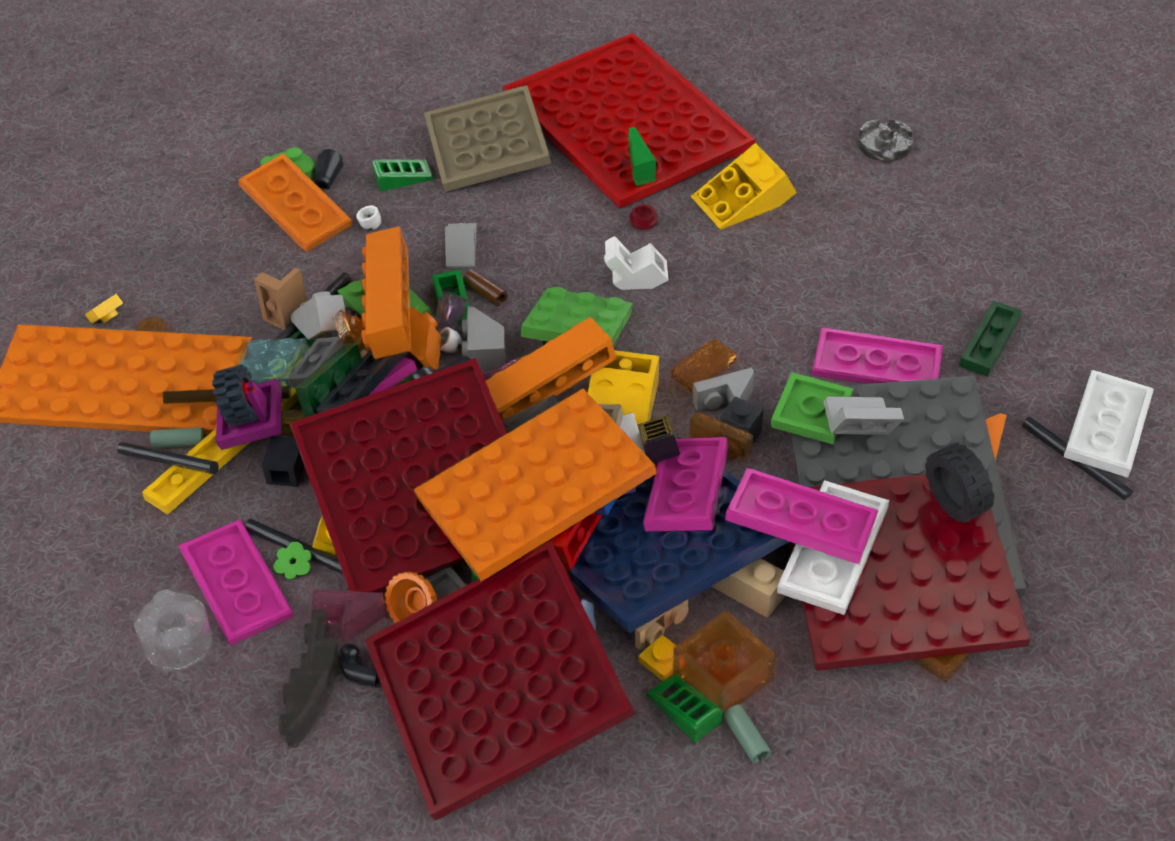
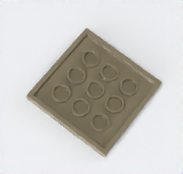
M527 85L424 112L445 192L551 164L550 155Z

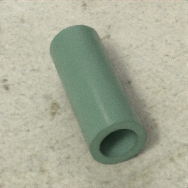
M203 427L151 430L150 433L151 447L155 449L195 447L205 438Z
M734 705L727 709L723 717L753 764L760 762L757 757L758 755L762 760L769 758L771 750L742 705Z

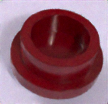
M640 204L633 208L629 221L634 228L646 230L653 228L657 224L658 216L652 206Z

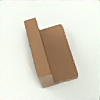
M294 268L281 281L263 272L254 279L263 320L283 330L292 322L290 314L298 309L301 303L307 302L302 273L297 268Z

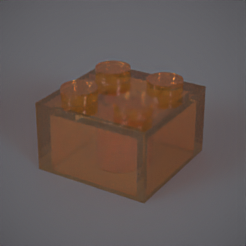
M727 610L673 648V673L712 700L723 711L722 718L727 709L734 705L742 704L774 679L776 654Z

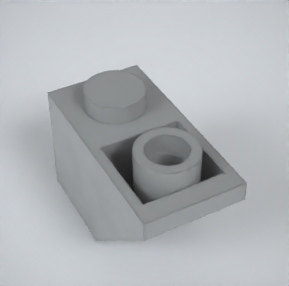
M326 291L315 293L310 300L301 303L300 307L290 314L291 321L308 340L339 337L349 330L343 295H331L330 292Z
M468 307V319H462L463 338L467 337V341H462V356L467 355L470 359L476 358L480 369L506 368L504 326L475 307Z

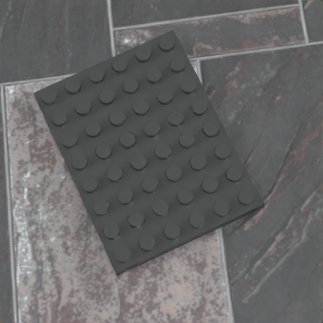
M975 376L843 385L853 388L852 397H881L884 399L886 408H901L904 420L889 435L837 434L834 444H829L790 433L797 482L806 487L822 486L824 480L834 484L926 474L925 463L930 454L955 442L966 445L981 460L982 465L989 474L995 497L993 499L994 505L991 507L1017 596L1022 597L1025 595L1026 586Z

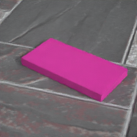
M821 327L812 376L864 384L938 379L943 345Z
M727 437L676 439L680 455L657 462V474L654 475L643 521L645 531L713 530L728 451Z
M747 468L726 511L725 520L860 564L879 510Z
M241 519L179 545L182 556L230 646L294 617L292 609Z

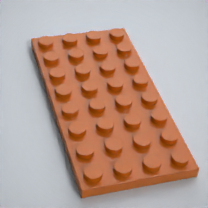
M18 324L0 368V423L142 432L203 427L204 434L209 435L217 427L218 407L216 402L164 404L163 391L215 389L212 385L215 372L241 364L248 369L254 348L253 338Z

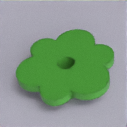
M292 542L288 545L287 549L281 548L278 550L277 557L279 559L274 563V570L278 574H285L288 580H294L297 575L306 576L310 572L311 566L308 561L311 560L312 554L309 550H304L301 543Z

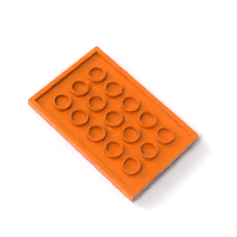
M583 388L415 488L414 492L424 508L482 582L657 474L655 464Z

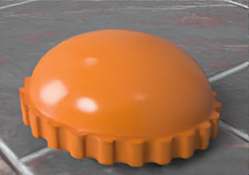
M416 572L399 573L398 576H394L393 580L389 581V586L386 587V610L389 611V616L393 618L394 623L437 601V595L433 586L427 579Z

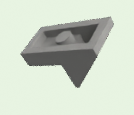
M476 223L448 224L445 227L446 269L475 268Z
M752 367L693 383V404L696 410H713L725 403L729 405L735 396L747 401L753 391L754 371Z

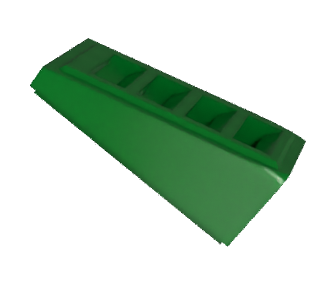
M631 127L628 133L629 155L635 185L640 186L655 181L656 159L637 129Z
M426 160L372 161L373 175L380 192L433 180V175ZM421 168L422 172H417L416 169Z
M461 270L432 275L433 287L443 327L462 324V319H468L469 304ZM458 287L457 290L441 292V290ZM460 295V298L443 301L444 298ZM462 304V307L445 309L448 306ZM464 312L465 314L463 316L453 317L449 319L447 318V315Z
M674 673L647 692V697L694 743L722 723L723 711L712 700ZM673 685L677 688L676 691L666 698L661 695ZM681 695L686 697L676 705L672 703ZM690 703L694 705L688 711H682ZM699 711L703 713L696 719L692 718Z

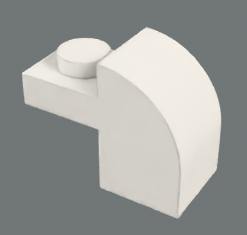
M615 236L605 241L606 254L604 255V260L608 268L612 270L613 284L619 289H653L668 281L667 260L651 243L630 253Z

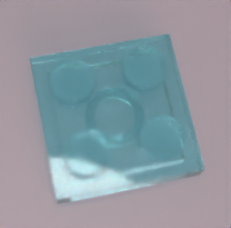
M306 339L251 340L248 342L238 365L242 364L247 367L248 372L252 374V381H255L256 384L277 379L281 386H290L292 388L288 378L308 352L309 346Z

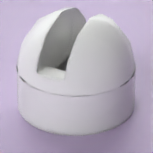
M366 206L358 211L356 217L359 224L365 230L370 228L377 229L381 224V215L377 207Z
M449 327L442 329L439 333L442 337L440 350L452 354L459 350L457 348L458 343L462 344L460 334Z

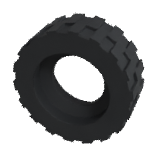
M955 442L927 457L925 473L926 478H928L929 487L936 501L948 513V516L952 519L954 518L959 523H966L991 510V507L994 505L993 499H995L992 489L993 485L987 470L982 465L983 463L971 449L969 450L964 444Z

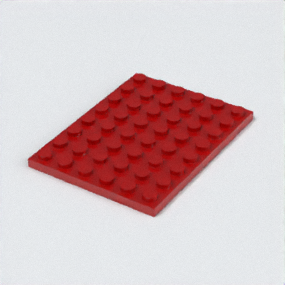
M634 33L503 86V91L528 86L542 133L619 209L738 156L755 144L754 137ZM631 127L637 129L656 159L655 181L640 186L635 185L629 155L628 133Z

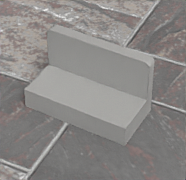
M828 396L824 400L831 434L889 435L904 420L901 408H886L884 399L881 397Z

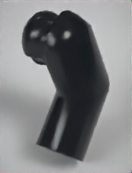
M355 644L343 645L340 649L341 654L338 655V664L343 676L349 681L376 687L379 681L377 671L374 668L363 666L361 658L358 656L360 653L359 647Z

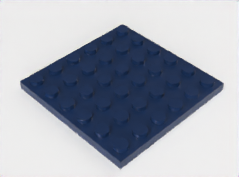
M724 470L713 530L645 531L643 521L654 475L637 485L636 492L619 496L608 515L601 516L572 570H566L571 581L630 633L789 542L725 520L726 511L740 484V481Z

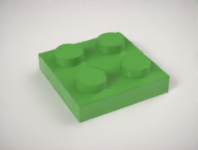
M791 372L772 416L771 428L834 444L837 434H831L824 400L828 396L852 397L853 388Z

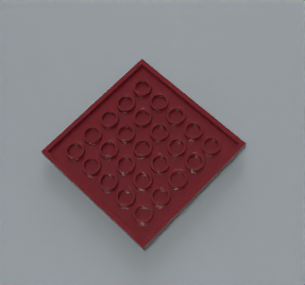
M476 358L290 423L353 602L387 591L386 587L389 586V581L393 580V577L398 576L399 573L416 572L418 575L425 577L465 562L464 558L418 500L414 489L507 434Z
M926 474L838 484L889 500V506L845 615L801 601L815 670L820 671L1028 647L1030 636L992 509L966 523L957 522L954 518L952 519L948 516V513L936 501L929 487ZM814 486L809 488L820 491L821 486ZM789 541L792 554L796 543Z
M552 541L530 551L482 582L480 579H477L365 639L428 811L435 821L636 715Z

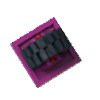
M242 364L215 372L212 385L215 387L213 393L217 397L215 402L218 407L216 443L221 450L281 434L282 386L277 379L256 384L255 381H252V374Z

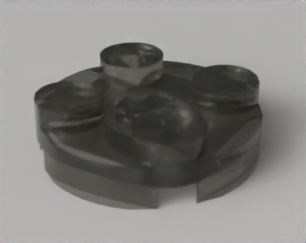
M874 119L866 122L860 128L857 146L863 154L872 159L879 160L881 163H892L895 160L906 157L911 152L913 143L912 131L906 124L898 120L889 119L888 123H880V119Z

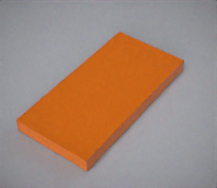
M284 153L238 179L239 186L306 252L352 226V219Z

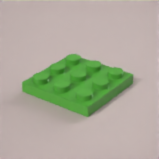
M547 287L521 325V337L548 342L570 330L574 325L591 317L612 339L614 346L630 318L633 303L625 302L618 297L603 298L595 296L590 292L575 293L566 291L562 287Z

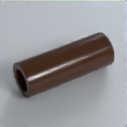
M469 270L463 276L465 286L496 307L501 304L497 300L502 303L507 300L508 294L506 291L476 271Z

